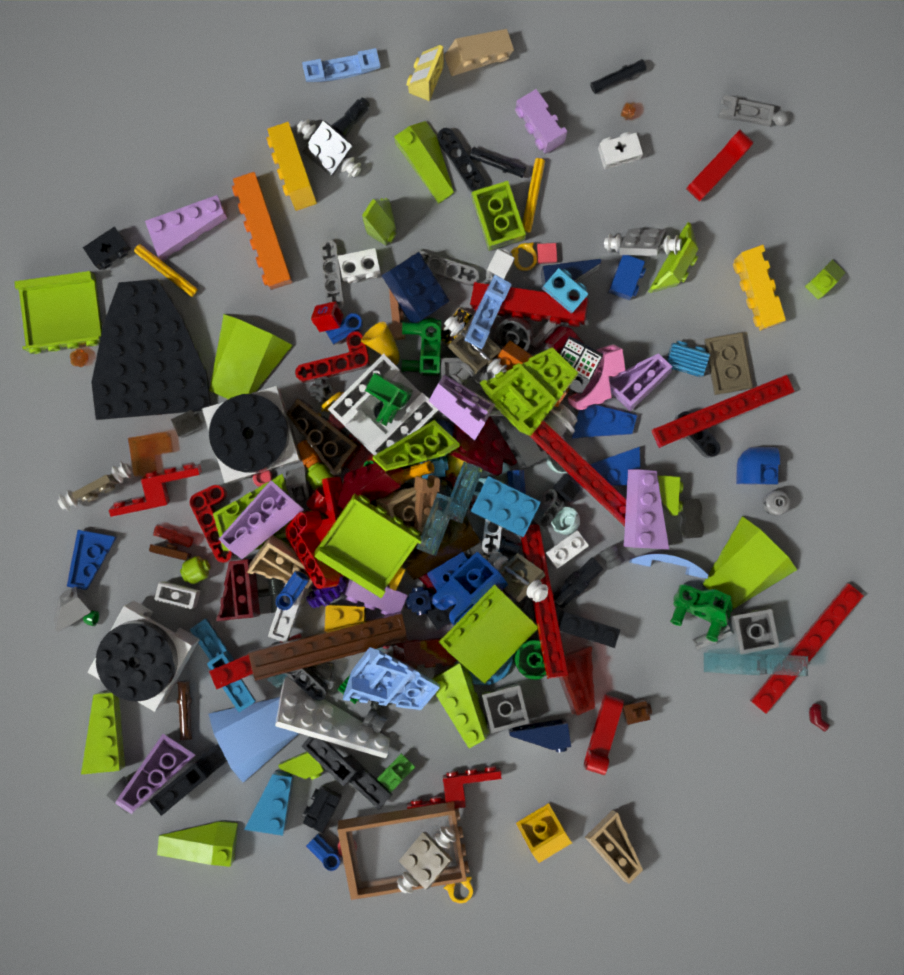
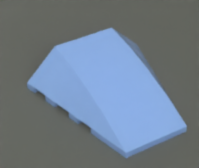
M369 647L351 671L343 700L350 701L351 698L359 699L361 703H368V700L379 702V705L386 706L388 703L396 704V707L422 710L438 691L440 684L408 664L380 650Z
M280 697L253 703L241 712H238L236 708H230L209 713L214 736L231 769L242 782L246 781L299 734L275 726Z

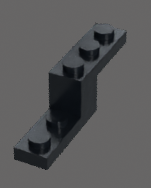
M525 599L522 612L531 621L536 622L533 601ZM555 608L559 631L615 648L620 629Z
M311 736L303 743L302 747L342 786L351 783L378 810L393 795L352 755L343 757L327 741Z
M219 744L214 746L149 800L160 816L165 814L227 762Z

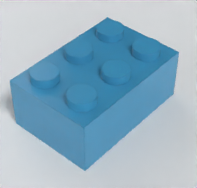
M488 476L470 512L520 537H524L541 502Z

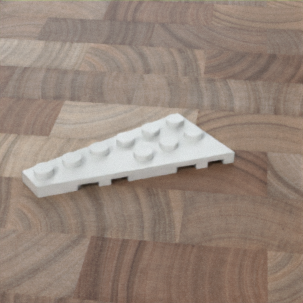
M285 676L275 726L382 758L387 757L390 738L380 732L379 734L374 732L373 728L364 726L363 722L325 699L321 701L312 699L293 680Z

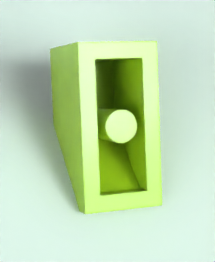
M832 259L805 287L817 299H820L846 272Z
M307 751L282 761L278 765L281 770L303 779L310 777L311 780L322 776L321 772L325 769Z

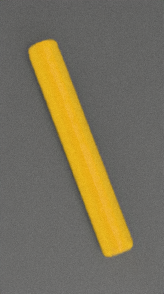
M536 158L522 222L525 232H531L545 165V160L542 158Z
M141 244L136 246L134 252L188 295L191 297L196 295L198 289L144 246Z

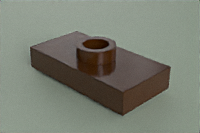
M150 544L149 551L152 553L184 561L189 560L192 554L177 550L178 546L166 544V547Z

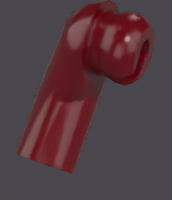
M814 703L809 708V720L812 724L826 732L830 724L822 719V706Z

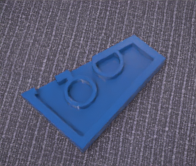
M594 404L589 405L586 409L578 411V421L575 423V432L572 435V439L633 434L637 415Z
M640 447L590 465L611 486L627 485L628 470H640Z
M77 530L67 587L88 590L115 542L116 536Z

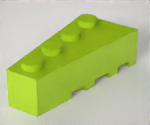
M458 662L434 676L432 680L440 684V688L435 694L470 749L484 741L490 732L483 710L478 702L477 692L475 693L472 684L471 674H469L468 669L463 664Z
M110 691L99 692L93 695L81 775L114 772L125 768L119 697Z

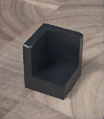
M563 474L552 489L570 504L581 488L572 482L570 477Z

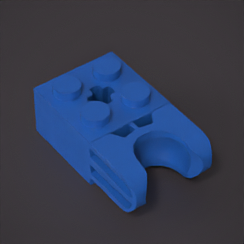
M476 552L449 577L450 581L433 596L432 602L440 610H446L456 604L449 614L450 622L455 626L494 584L502 591L508 583L480 553Z

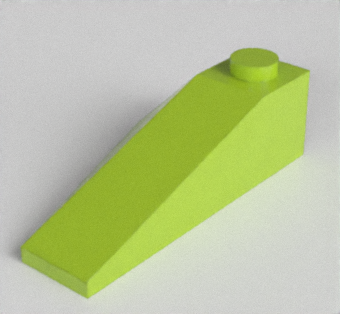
M372 199L362 214L365 229L369 236L386 246L397 235L390 199Z
M433 420L374 455L373 460L384 471L445 456L458 448L460 444Z
M217 821L207 825L159 835L157 855L208 865L231 867L235 860L238 823Z

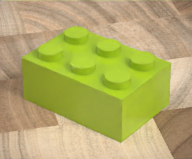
M508 180L471 193V199L488 251L525 240L526 233Z

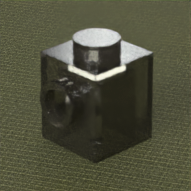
M193 410L171 419L180 438L203 429L201 424L204 422L201 415Z

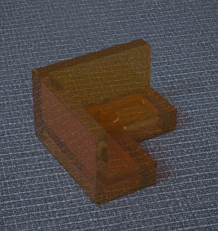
M168 432L128 438L133 475L136 477H143L149 471H157L155 455L174 453L171 434Z

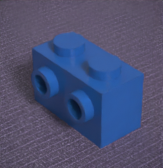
M463 552L427 573L437 592L450 581L449 577L467 561Z

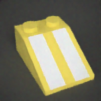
M441 45L422 52L421 57L416 58L414 74L409 75L406 84L410 94L430 101L444 68V51Z

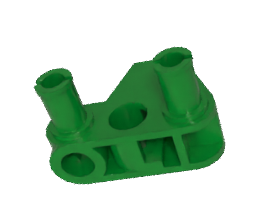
M431 317L423 319L420 323L403 322L402 335H420L421 354L419 360L402 359V372H419L421 376H440L441 320ZM429 326H433L436 331L429 332L427 329Z
M379 373L373 374L365 389L366 392L383 402L384 406L375 420L379 423L382 421L381 424L385 426L388 425V422H393L398 410L405 408L414 392L409 387L399 382H394Z
M679 585L678 591L673 598V604L676 608L670 622L676 626H681L685 614L688 612L711 623L706 639L717 642L722 627L727 626L733 609L732 598L730 595L716 589L700 591L688 585Z

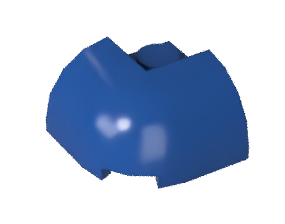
M757 446L745 450L737 461L736 484L778 485V465H780L778 448Z

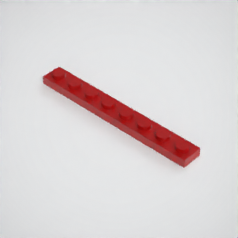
M784 375L654 428L651 432L658 447L661 448L783 398L795 391L788 376Z
M543 420L530 437L625 527L626 499Z
M538 524L529 525L524 537H521L524 558L545 573V576L540 581L548 587V595L544 600L535 602L532 598L547 679L566 677L568 672L540 526Z
M846 583L751 698L750 702L767 714L864 595L852 585Z

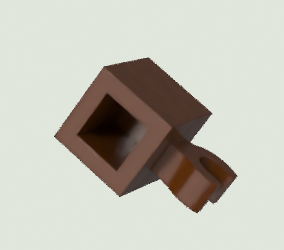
M645 699L623 704L622 710L627 725L651 720L652 708Z

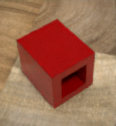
M336 301L316 305L311 320L319 332L340 328L344 315Z

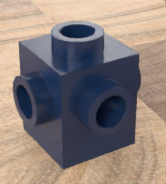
M424 587L412 588L413 592H410L409 597L406 598L407 608H411L412 612H416L417 615L427 614L428 610L431 609V605H433V593L424 590ZM417 598H422L424 603L418 605L416 603Z

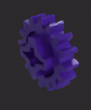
M341 577L336 587L318 589L314 585L312 587L313 591L309 592L306 600L313 608H319L322 604L327 606L340 597V592L344 591L343 588L346 587V583Z

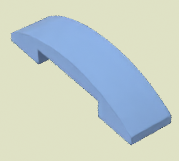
M374 48L358 51V55L321 61V59L302 62L306 82H325L371 72L380 68L377 49Z
M496 275L493 276L472 319L465 341L480 349L483 348L500 306L511 287V283Z
M646 554L633 557L629 561V563L651 567L652 560L687 567L686 575L708 579V574L700 567L688 560L672 555Z

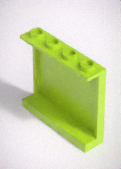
M86 271L14 281L15 289L19 291L26 345L22 346L23 350L30 354H39L41 350L47 349L50 352L60 351L61 347L77 349L79 345L86 344V346L98 345L102 334V324L94 273Z
M354 494L315 550L314 557L382 598L386 592L385 588L416 544L421 543L420 532L413 527L408 528L403 525V521L398 517L394 516L392 518L386 514L387 511L378 505L376 507L373 506L365 496Z
M494 584L439 642L453 657L485 684L538 627Z

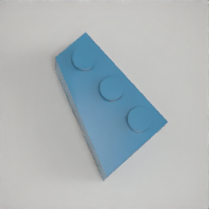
M275 770L244 830L283 836L286 831L294 774Z

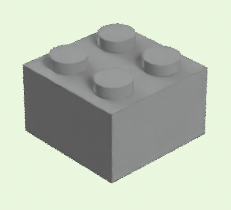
M763 608L730 615L736 653L746 654L779 647L772 609Z
M519 683L481 692L492 733L529 724Z

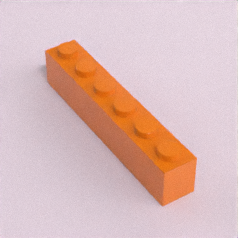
M255 172L233 178L234 185L231 187L235 197H239L240 203L237 205L241 215H245L246 221H243L247 232H251L252 239L249 240L252 249L257 250L258 257L255 258L258 267L263 268L264 274L261 276L264 285H268L273 290L293 283Z

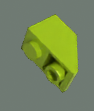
M657 475L662 506L671 516H678V512H681L682 509L679 493L683 491V482L680 481V477Z

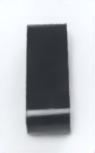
M683 411L675 417V420L691 413ZM707 429L700 431L702 435L700 440L695 439L693 435L686 437L705 458L715 457L720 452V444ZM707 444L713 445V454H709L706 451Z

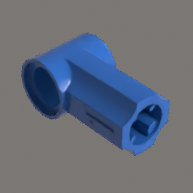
M351 313L342 320L340 328L325 332L333 345L347 338L351 332H360L363 328V322L358 314ZM352 319L359 321L358 326L355 328L349 326V322Z
M524 470L507 471L508 486L526 494Z
M294 571L281 593L276 597L277 607L281 610L290 609L297 602L298 597L310 579L302 572ZM283 596H288L290 603H286L283 600Z
M319 833L306 845L328 871L336 870L342 863L343 856ZM328 857H336L337 864H331Z

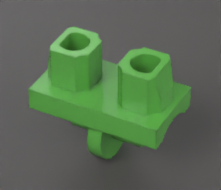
M401 753L377 780L392 792L415 766Z

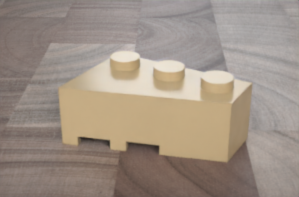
M507 29L456 38L444 57L452 77L495 62L506 61L514 49Z
M612 810L585 838L624 882L630 884L643 869L627 837V832L621 823L618 812Z

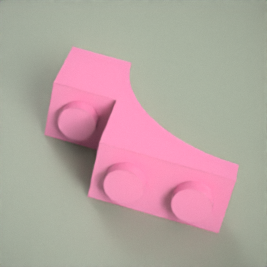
M612 344L596 350L602 353L603 357L582 394L575 393L568 397L569 405L578 410H583L589 405L601 404L605 400L612 398L609 377L617 376L620 372L625 371L622 348Z

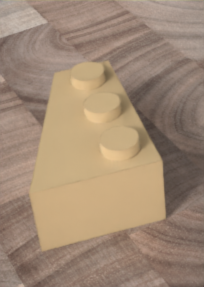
M274 535L266 540L251 561L247 571L250 574L266 576L265 578L283 580L284 583L289 581L294 571H299L310 579L305 586L306 589L312 583L293 547Z

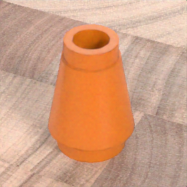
M307 440L297 445L304 467L310 468L316 463H321L320 456L309 445Z

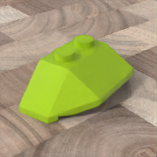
M687 222L679 235V239H682L681 251H678L677 255H675L674 251H670L648 292L654 293L677 286L680 281L684 283L689 275V272H687L689 265L693 266L698 258L696 255L698 246L691 223Z

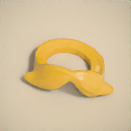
M533 242L522 243L511 250L512 257H514V265L517 269L528 271L536 265L537 255L533 249ZM519 248L526 250L533 256V262L529 267H522L519 264Z
M339 391L321 406V412H330L328 410L332 405L330 403L333 400L336 401L344 392Z
M466 876L467 881L460 882L469 890L468 896L464 899H457L454 896L455 883L446 884L443 887L448 891L452 901L466 903L472 897L471 876Z

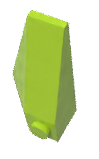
M426 121L410 125L394 136L396 146L438 204L454 194L437 136Z

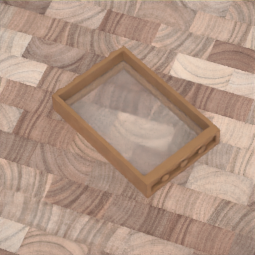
M454 802L338 820L337 830L351 900L402 892L398 888L397 879H403V872L408 871L399 860L423 832L426 831L436 841L435 834H441V827H449L456 834V841L449 842L451 845L449 849L442 847L453 860L431 887L467 881L466 873H470L468 861H464L463 858L467 854L465 844H461L460 838H464L462 826H458L457 823L461 819L459 808L455 809ZM420 883L417 887L412 886L413 890L424 888Z

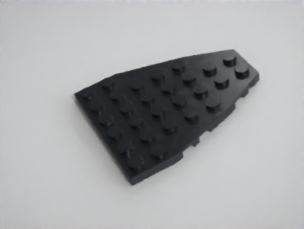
M159 279L119 282L103 324L91 381L96 420L197 412L211 406L206 368L203 366L199 353L192 342V337L183 317L165 292Z

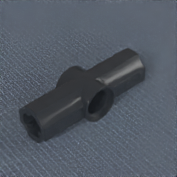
M591 557L578 571L575 570L564 581L565 583L553 593L554 601L563 609L576 595H580L590 585V582L603 570L602 566Z

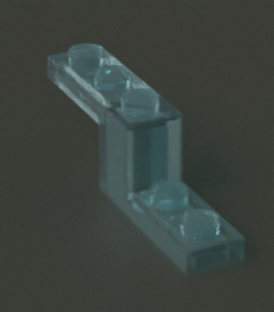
M463 462L451 496L448 497L437 493L421 535V543H418L417 549L436 556L449 520L463 523L483 468Z
M705 652L704 672L758 676L765 674L808 676V656Z

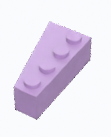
M218 195L146 220L145 223L157 256L164 261L168 256L178 252L189 242L196 240L204 232H208L226 220L227 216Z
M628 470L624 547L669 549L657 471Z
M270 481L219 540L231 552L243 559L304 509L273 481Z
M162 734L115 804L133 814L195 757V754L165 734Z

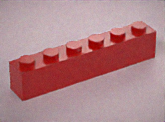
M474 282L470 305L472 309H475V312L489 284ZM510 287L497 315L511 314L512 317L517 316L520 318L525 316L531 317L533 321L546 319L550 320L549 322L553 324L566 322L570 326L580 327V325H585L589 301L588 298H585L571 314L547 292ZM569 296V298L572 301H577L579 299V297Z

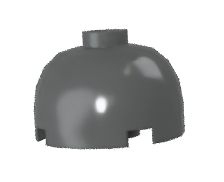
M516 316L502 321L495 329L494 338L497 340L498 347L501 350L511 341L527 351L532 345L534 333L529 322Z

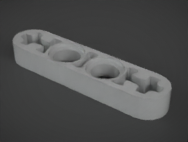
M327 239L320 244L326 303L333 302V297H328V295L340 294V296H336V301L340 303L339 308L343 311L344 300L338 249L334 241ZM328 244H330L332 248L334 247V249H332L330 252L331 257L335 256V259L328 258L327 251L323 250L327 247ZM328 263L336 265L334 272L326 271L325 268ZM335 281L338 283L336 291L328 289L330 282Z
M412 250L408 255L409 258L420 252L424 260L425 257H428L426 261L428 267L432 260H437L440 263V267L436 270L430 268L434 275L468 286H473L474 282L479 280V273L473 267L421 250ZM448 267H457L458 273L454 276L447 273ZM461 268L465 269L463 271L464 274L469 275L470 272H473V276L476 278L468 281V277L462 275V279H460Z

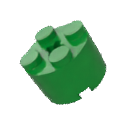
M526 640L515 652V665L518 671L526 678L533 680L541 679L546 676L540 640ZM533 654H536V657L539 658V660L535 661V664H532V661L529 660L530 657H533Z

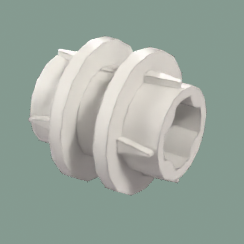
M561 403L558 407L554 406L544 418V421L564 441L565 439L562 435L565 432L573 435L575 432L573 426L578 421L575 415Z

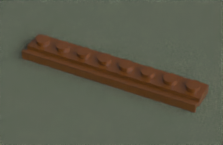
M399 612L249 651L248 655L254 679L257 681L366 652L369 647L378 649L408 641L402 613Z

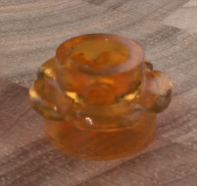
M625 103L620 115L625 120H628V118L632 119L636 108L633 107L634 103Z
M76 349V351H72L70 354V362L75 367H84L88 362L89 356L83 349Z

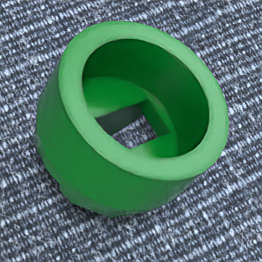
M91 610L89 614L83 617L84 623L96 626L99 621V612Z

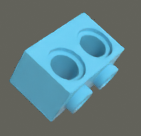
M558 268L542 289L572 314L588 295L586 292L587 288L580 282L575 283L568 271L565 269L561 271ZM557 278L562 279L564 287H555L554 280ZM569 292H577L579 299L572 301L569 298Z

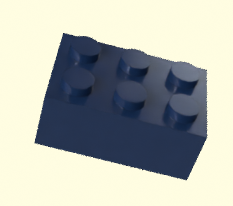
M417 252L381 275L411 323L423 320L450 301L420 252Z

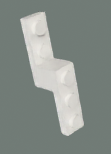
M309 587L308 589L304 588L297 602L290 609L281 610L277 607L268 637L288 642L299 606L304 603ZM283 596V600L286 603H290V598Z

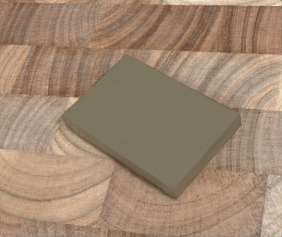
M743 332L704 339L706 353H710L708 364L714 396L752 389L753 384Z

